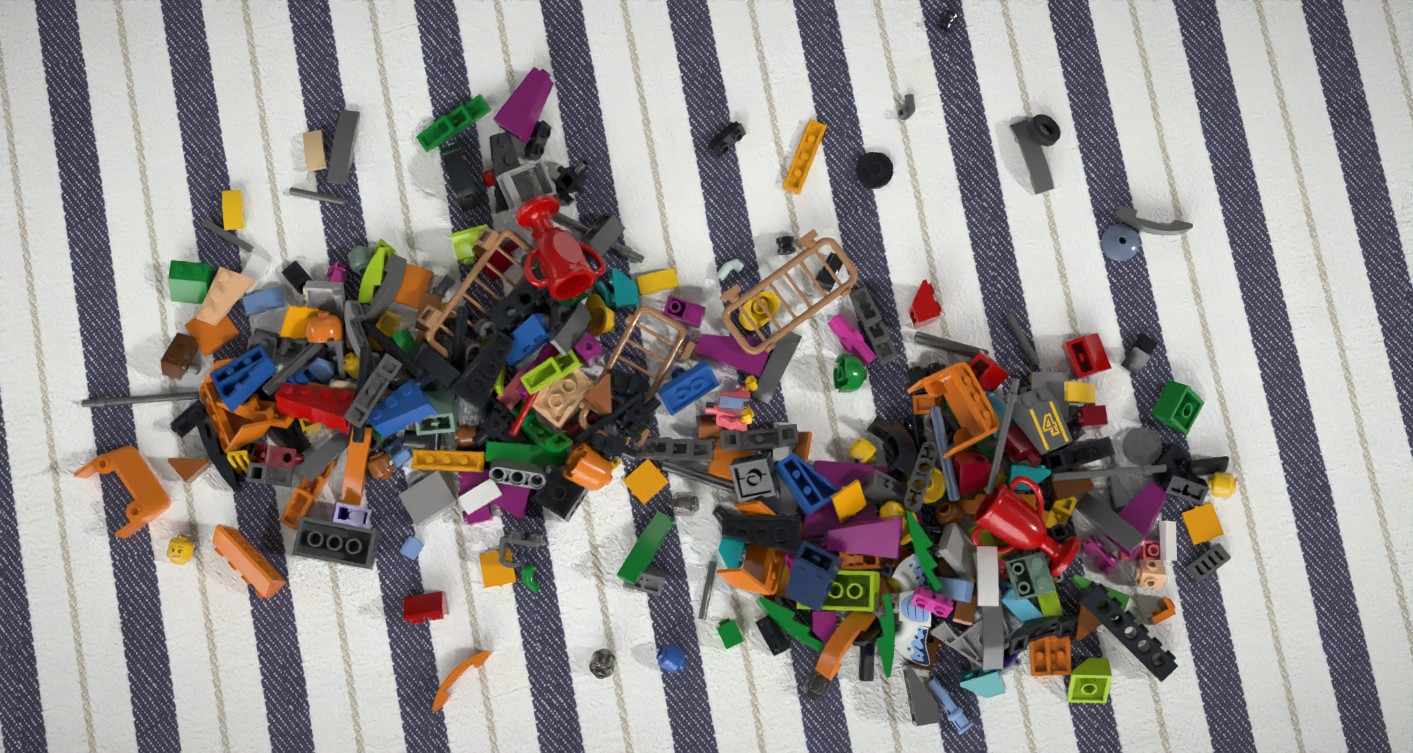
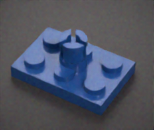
M705 359L688 371L683 367H680V370L676 368L671 373L673 380L664 384L656 391L672 416L720 385Z

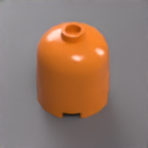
M581 443L582 447H576L566 462L569 464L567 470H563V476L591 491H597L611 482L613 475H611L612 463L604 459L603 455Z

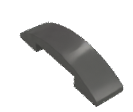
M1026 119L1009 127L1015 142L1020 147L1030 174V182L1035 195L1054 189L1042 147L1031 137L1028 130L1029 121Z
M1118 206L1114 211V214L1127 225L1149 234L1178 235L1188 232L1193 228L1192 223L1176 219L1169 226L1137 218L1136 209Z
M394 253L391 254L383 269L387 272L385 279L371 304L364 303L362 306L366 317L365 321L370 320L374 323L388 310L402 285L407 259Z
M348 300L345 302L344 311L346 330L350 343L360 359V348L362 346L370 347L360 323L366 317L359 301ZM372 353V372L382 359L380 353Z
M790 331L779 339L757 383L758 387L752 393V397L769 405L802 336Z
M386 353L351 403L343 418L361 428L376 402L397 374L402 363Z
M352 424L348 435L342 433L340 429L333 432L300 465L298 470L311 483L349 446L354 424Z
M797 424L778 425V428L720 431L721 450L724 451L768 450L799 443Z
M999 589V606H981L983 670L1003 669V613L1001 590Z

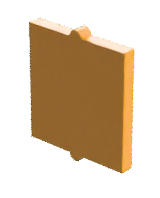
M289 305L279 335L291 337L294 340L296 338L306 339L305 327L307 321L312 316L317 315L319 309L306 307L305 305Z
M649 459L644 461L623 480L632 491L631 494L636 495L643 504L647 503L669 483L660 473V469L656 468Z
M857 479L846 487L843 486L840 491L831 496L839 522L841 523L851 516H855L857 512L867 506Z
M1212 502L1200 507L1194 506V509L1181 513L1193 545L1204 541L1210 542L1211 539L1224 535Z
M507 549L505 560L513 561L511 549ZM493 550L490 553L479 555L485 588L502 587L504 584L517 582L514 568H507L499 563V551Z

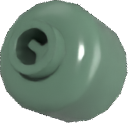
M364 246L353 247L347 256L351 270L360 275L365 274L367 266L373 257L371 250Z

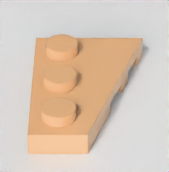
M219 267L196 318L216 326L256 281L226 268Z

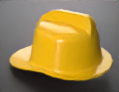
M769 291L758 293V297L772 316L775 317L780 309L778 297ZM754 296L742 306L758 329L771 320ZM740 311L739 321L741 325L747 330H754Z
M591 294L584 305L593 315L588 324L591 334L597 337L602 333L614 332V312L605 307L599 295Z

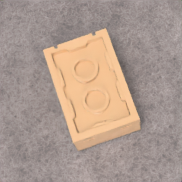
M577 369L564 378L541 389L531 407L559 430L563 431V427L569 424L581 409L579 404L584 397L583 394L594 381L587 376L584 370Z

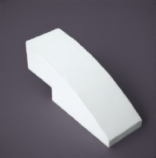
M977 546V606H999L997 547Z

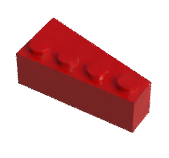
M281 383L275 394L278 413L297 419L305 418L309 420V423L313 424L321 423L326 425L328 429L334 430V428H337L342 433L348 435L352 423L343 417L355 399L357 391Z

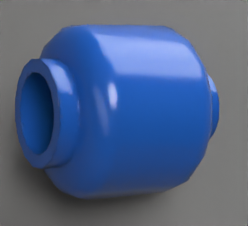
M673 644L663 645L656 656L658 665L670 673L682 670L687 662L685 660V652Z

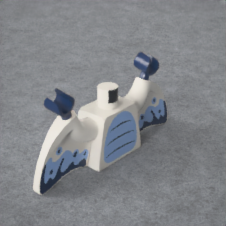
M915 554L904 559L896 570H892L889 564L881 563L887 566V571L882 572L878 570L880 574L885 576L891 575L893 579L899 582L901 587L898 601L891 600L893 613H898V621H901L900 627L895 633V647L907 659L928 666L930 660L926 648V637L929 628L926 627H931V612L910 604L915 588H920V586L929 588L928 580Z

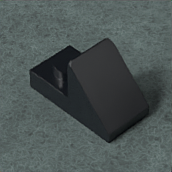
M1140 333L1120 366L1137 376L1151 358L1150 355L1158 343L1145 334Z
M611 369L610 372L611 390L631 397L637 392L644 396L648 381L636 374L630 375L616 369Z

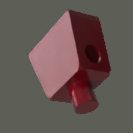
M512 239L506 243L502 241L499 245L512 257L511 252L520 247ZM478 245L472 248L477 261L486 251V249ZM497 249L488 260L502 274L514 265L512 261ZM484 265L482 268L483 273L492 282L500 277L488 266Z
M1017 424L1009 426L1004 447L1005 452L1015 462L1028 460L1031 466L1038 465L1041 462L1040 452Z
M257 443L255 463L294 468L295 464L301 465L304 462L305 456L304 454L296 453L297 450L293 448Z
M955 453L954 472L960 495L987 487L993 463L989 461L984 453Z

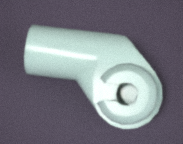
M739 259L728 261L716 275L721 280H724L731 270L735 269L736 272H740L744 264Z

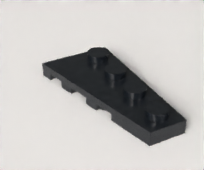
M272 376L254 393L258 394L260 400L276 402L275 394L277 390L270 396L262 390V387L273 378ZM297 418L293 420L287 429L275 426L269 427L288 448L296 449V453L304 454L313 444L307 432L302 431L299 419Z
M722 516V537L797 554L801 547V516Z

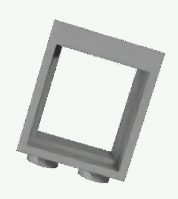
M542 158L496 177L511 213L517 211L525 203L521 201L511 178L512 176L534 169L544 192L542 195L553 196L557 194L555 183L550 179L548 167L542 161Z

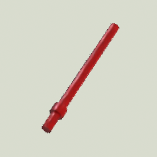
M554 345L550 350L549 358L556 357L561 353ZM539 391L528 395L509 434L517 435Z

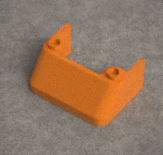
M236 358L216 361L200 386L201 398L224 452L235 451L262 438L272 425L271 420L256 422L234 414L216 404L220 395L211 379L210 373Z
M958 362L923 378L907 390L908 393L924 387L932 397L944 395L962 429L955 432L953 439L956 447L944 454V459L970 447L1000 428V421L970 366L964 362Z
M123 446L99 455L76 471L74 475L88 479L96 472L108 474L113 470L116 471L135 499L126 508V516L130 523L114 533L116 537L128 538L168 510L171 505V499L139 451L132 446Z
M760 500L734 504V507L745 516H778ZM749 543L742 568L719 569L716 574L735 588L763 595H773L778 589L787 552Z

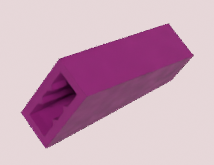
M533 67L493 118L499 128L509 131L510 135L524 144L529 142L554 85L549 78L551 75L546 70H539Z
M585 330L572 347L589 368L594 366L604 356L603 347Z
M702 334L701 338L697 337L694 348L696 349L695 354L746 375H752L757 379H760L770 351L767 353L764 350L759 354L752 355L745 352L734 337ZM745 338L752 347H756L763 342L762 339Z
M822 460L814 461L815 471L840 490L843 486L846 487L856 479L859 481L861 489H863L868 484L864 480L873 473V470L877 469L885 474L888 471L887 466Z
M484 469L483 472L459 471L458 479H460V484L472 490L490 479L489 470ZM496 483L502 495L491 502L515 517L524 520L532 488Z
M1153 481L1150 482L1118 514L1141 533L1145 540L1167 501V493H1165L1164 487L1160 484L1156 485ZM1103 531V535L1132 561L1136 558L1144 543L1143 541L1130 553L1119 542L1116 543Z
M831 501L808 517L804 513L802 539L825 537V532H828L831 526L878 519L880 513L876 512L877 506L867 505L857 512L855 516H851L841 523L839 522L833 501Z
M903 515L831 526L828 532H825L824 543H827V550L897 559L901 550Z

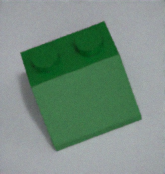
M171 260L168 276L171 301L203 304L212 285L215 268L207 263Z
M1168 380L1151 413L1160 422L1184 435H1188L1205 402L1188 385Z

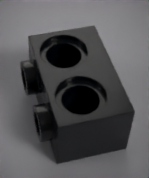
M1168 467L1161 482L1165 493L1202 505L1209 490V486L1204 479Z

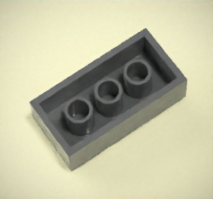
M300 516L292 555L373 570L381 532Z

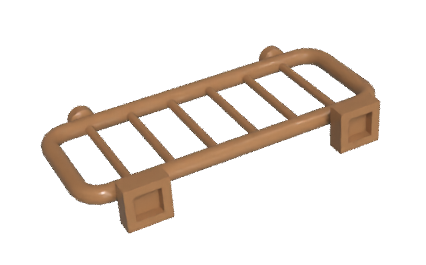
M485 227L474 242L486 249V251L446 306L440 312L428 304L417 319V321L429 328L426 333V340L429 346L450 362L452 353L434 340V334L440 327L454 338V333L442 323L450 312L457 316L454 306L460 298L464 296L486 315L489 312L465 293L471 283L476 281L500 302L503 300L502 297L476 277L484 265L488 266L513 287L509 294L527 280L525 273H523L517 283L514 284L488 262L497 249L524 271V266L499 246L506 237H509L527 253L534 250L530 244L512 230H503L498 234L496 231ZM537 256L533 258L531 264L533 274L536 272L535 270L539 264ZM468 320L467 324L474 329V324ZM477 336L475 341L481 345L482 337ZM476 346L471 347L469 353L474 352Z
M812 229L796 242L800 249L804 246L807 249L743 295H738L742 289L736 284L720 296L724 304L727 301L730 302L723 310L722 320L745 352L753 355L765 350L768 353L776 347L774 344L776 341L840 295L845 297L852 292L851 287L857 282L858 271L834 239L824 237L815 241L814 239L818 234ZM822 246H831L849 270L851 276L843 284L818 252V249ZM813 253L817 255L839 285L838 288L828 295L803 263V260ZM797 264L802 266L824 296L813 306L787 273ZM782 275L786 276L809 307L798 317H796L772 284ZM768 285L794 319L783 328L780 327L757 295ZM753 296L778 329L776 333L767 339L742 307V304ZM736 308L740 309L763 340L758 346H750L731 321L730 313Z
M648 305L637 308L633 315L628 314L624 321V324L627 326L601 375L610 374L611 369H613L617 359L653 378L654 382L648 393H644L646 397L642 402L643 405L655 396L656 390L659 389L676 355L679 354L678 361L685 363L696 346L691 341H688L685 345L682 344L686 336L682 324ZM648 313L675 328L678 332L675 342H671L638 323L641 315ZM635 326L672 346L666 359L629 339ZM626 343L663 362L657 376L620 356ZM611 395L612 400L620 404L624 403V401ZM583 397L579 404V408L582 409L579 414V423L584 430L592 426L586 420L590 409L602 416L607 415L601 414L585 397ZM648 429L643 433L638 430L637 433L641 434L642 438L637 443L633 441V444L639 447L642 446L650 433ZM599 430V431L596 432V433H602V434L605 435V436L607 435V433H605V432H603V431H601V430ZM625 435L623 439L627 440L626 445H628L632 438H628Z

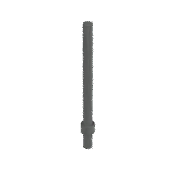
M560 212L554 217L584 234L590 229ZM615 241L610 246L626 258L630 257L640 263L644 261V256L633 251V248L627 245L623 246Z
M1012 378L1009 393L1006 394L1005 400L1007 403L986 489L988 494L994 495L1014 404L1018 400L1017 391L1020 379Z
M199 392L116 398L104 396L97 397V399L82 400V407L107 408L112 405L199 399Z
M1142 464L1137 467L1052 473L1051 479L1052 481L1135 474L1147 476L1152 475V473L1166 472L1167 467L1165 464Z

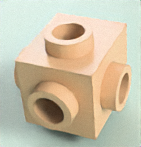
M1140 559L1138 567L1134 569V578L1137 579L1138 587L1162 589L1166 577L1164 561Z

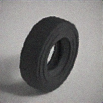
M1038 114L1028 124L1031 137L1043 146H1052L1060 138L1061 131L1058 124L1047 115ZM1040 126H1043L1048 131L1049 135L1045 134L1041 130Z

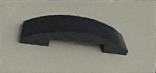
M1068 615L1050 616L1024 624L1011 635L1008 653L1012 655L1027 650L1028 643L1051 635L1061 639L1075 634L1077 617Z

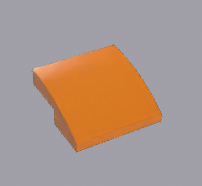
M407 263L404 279L394 302L418 309L421 293L427 292L434 272Z
M227 314L216 326L202 322L196 317L184 325L189 334L196 338V344L205 357L221 349L222 345L237 338L240 334Z
M719 436L708 474L733 481L732 472H730L731 469L729 468L732 460L754 455V451L721 450Z
M1055 635L1048 636L1029 643L1031 676L1071 675L1070 636L1058 639Z

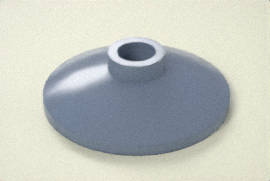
M1125 224L1110 226L1103 233L1101 239L1104 253L1115 261H1126L1132 258L1137 253L1140 244L1136 231ZM1119 238H1123L1125 244H1121Z

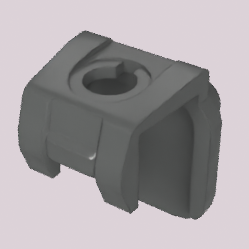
M510 531L508 536L500 538L499 563L507 568L522 566L523 563L505 560L508 543L538 548L539 546L546 545L543 535L532 533L529 537L525 538L524 531Z

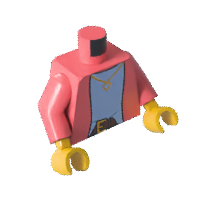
M751 375L746 378V385H742L731 392H721L718 403L706 402L705 413L717 414L716 424L718 426H723L729 430L746 431L747 424H750L753 420L752 417H754V413L749 408V390L755 391L757 389L756 378Z

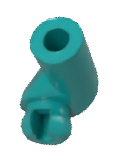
M599 281L595 287L602 295L605 307L611 308L613 305L611 291L603 281Z

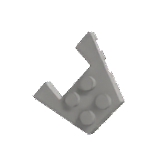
M982 617L957 636L944 620L930 630L933 636L939 638L982 667ZM1003 617V638L1005 650L1009 647L1011 636L1006 621Z

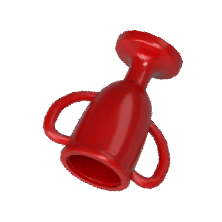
M542 195L525 202L517 210L515 216L520 226L531 228V225H535L540 233L536 248L526 257L524 273L528 281L535 287H545L548 285L549 292L555 299L562 300L576 297L589 289L595 282L596 277L605 273L606 265L596 250L589 245L577 242L569 233L553 226L551 219L559 212L560 204L555 196ZM582 251L594 258L598 265L597 270L591 269ZM535 256H537L544 280H538L531 269L532 260Z
M1023 475L1015 477L1010 482L1009 487L1003 483L997 484L994 495L987 494L974 515L973 522L979 526L973 530L971 542L976 548L977 546H987L978 539V535L984 529L1009 543L1006 547L997 548V555L1008 553L1016 548L1025 550L1039 548L1050 557L1048 568L1053 578L1059 576L1070 565L1081 545V539L1073 535L1062 543L1055 541L1047 535V527L1042 518L1044 498L1041 489L1035 481ZM1019 483H1024L1033 490L1037 499V510L1014 492L1015 487Z

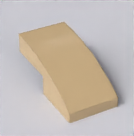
M316 130L303 133L308 171L326 169L327 159L322 131Z

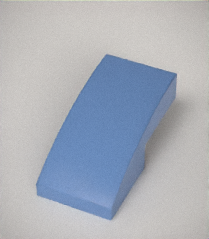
M281 287L263 290L242 297L246 316L264 313L266 310L285 306Z

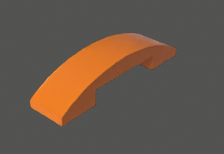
M853 611L839 625L827 642L815 670L831 681L842 666L839 661L861 630L866 632L876 618V615L866 611Z
M491 651L481 652L459 664L440 686L432 709L435 712L438 711L452 697L447 690L472 664L479 668L493 653Z

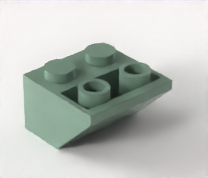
M450 389L424 391L439 414L427 416L422 419V422H415L417 436L455 432L459 422L454 393Z
M1044 552L1005 562L1016 601L1034 598L1055 591Z

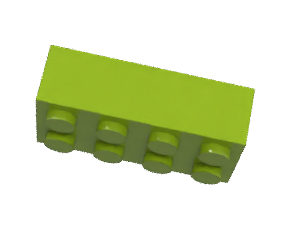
M839 570L821 610L879 612L880 572ZM797 602V609L813 610Z

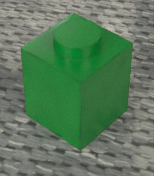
M727 618L719 622L720 626L717 627V630L726 650L744 642L735 620L730 621Z

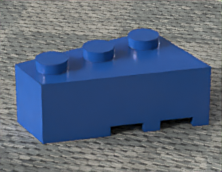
M547 313L532 314L511 335H508V337L514 340V345L506 360L509 366L518 365L550 340V317Z
M259 345L211 372L210 376L221 400L233 412L277 369L269 354L262 345Z
M411 378L377 404L367 418L372 426L383 437L405 429L406 425L413 422H422L423 418L430 415L436 416L439 413L422 388Z
M794 453L779 461L775 466L776 472L807 517L832 501L831 496L840 491L839 488L833 486L827 481L828 479L819 475L809 464Z

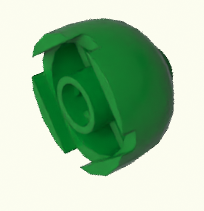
M846 354L838 355L835 363H838V368H834L833 371L835 389H839L838 393L854 392L867 379V370L857 357Z

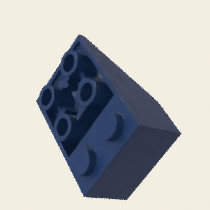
M803 541L794 560L785 596L820 613L844 558L811 542Z

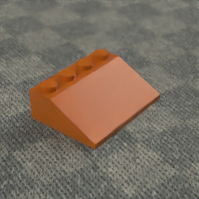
M218 524L215 527L212 541L216 546L215 551L220 556H225L229 560L228 564L235 571L238 569L243 574L241 578L247 584L251 583L256 588L254 591L259 597L270 599L287 583L235 527Z

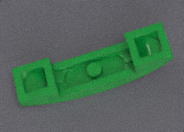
M524 403L508 411L510 415H515V420ZM530 408L520 427V430L540 447L555 453L573 444V441L561 431L555 433L536 418V412Z

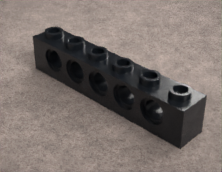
M582 251L591 266L593 259L589 254ZM541 269L534 273L538 280H544ZM527 279L487 312V314L504 334L510 333L516 329L520 321L528 319L532 315V311L537 307L544 306L547 299L552 295L549 292L548 285L544 291L538 292V287L532 285ZM525 297H531V301L528 304H523ZM511 309H516L515 315L509 317L508 312Z
M1093 580L1076 596L1077 599L1160 682L1164 681L1179 667L1174 661L1176 657L1169 650L1165 652L1161 648L1163 644L1155 636L1151 638L1148 635L1150 631L1142 623L1138 625L1134 621L1136 617L1129 610L1125 612L1121 608L1123 604L1115 596L1111 598L1107 594L1109 590L1102 583L1098 585ZM1101 600H1106V603L1103 606H1098V603ZM1119 613V617L1117 619L1111 620V617L1114 614ZM1128 627H1133L1131 632L1125 633ZM1146 640L1143 646H1138L1140 641ZM1159 653V657L1152 660V656Z

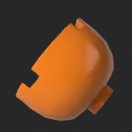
M318 311L317 315L312 316L307 321L305 335L308 342L325 343L328 339L333 338L334 341H338L345 337L342 321L336 315L329 314V311Z

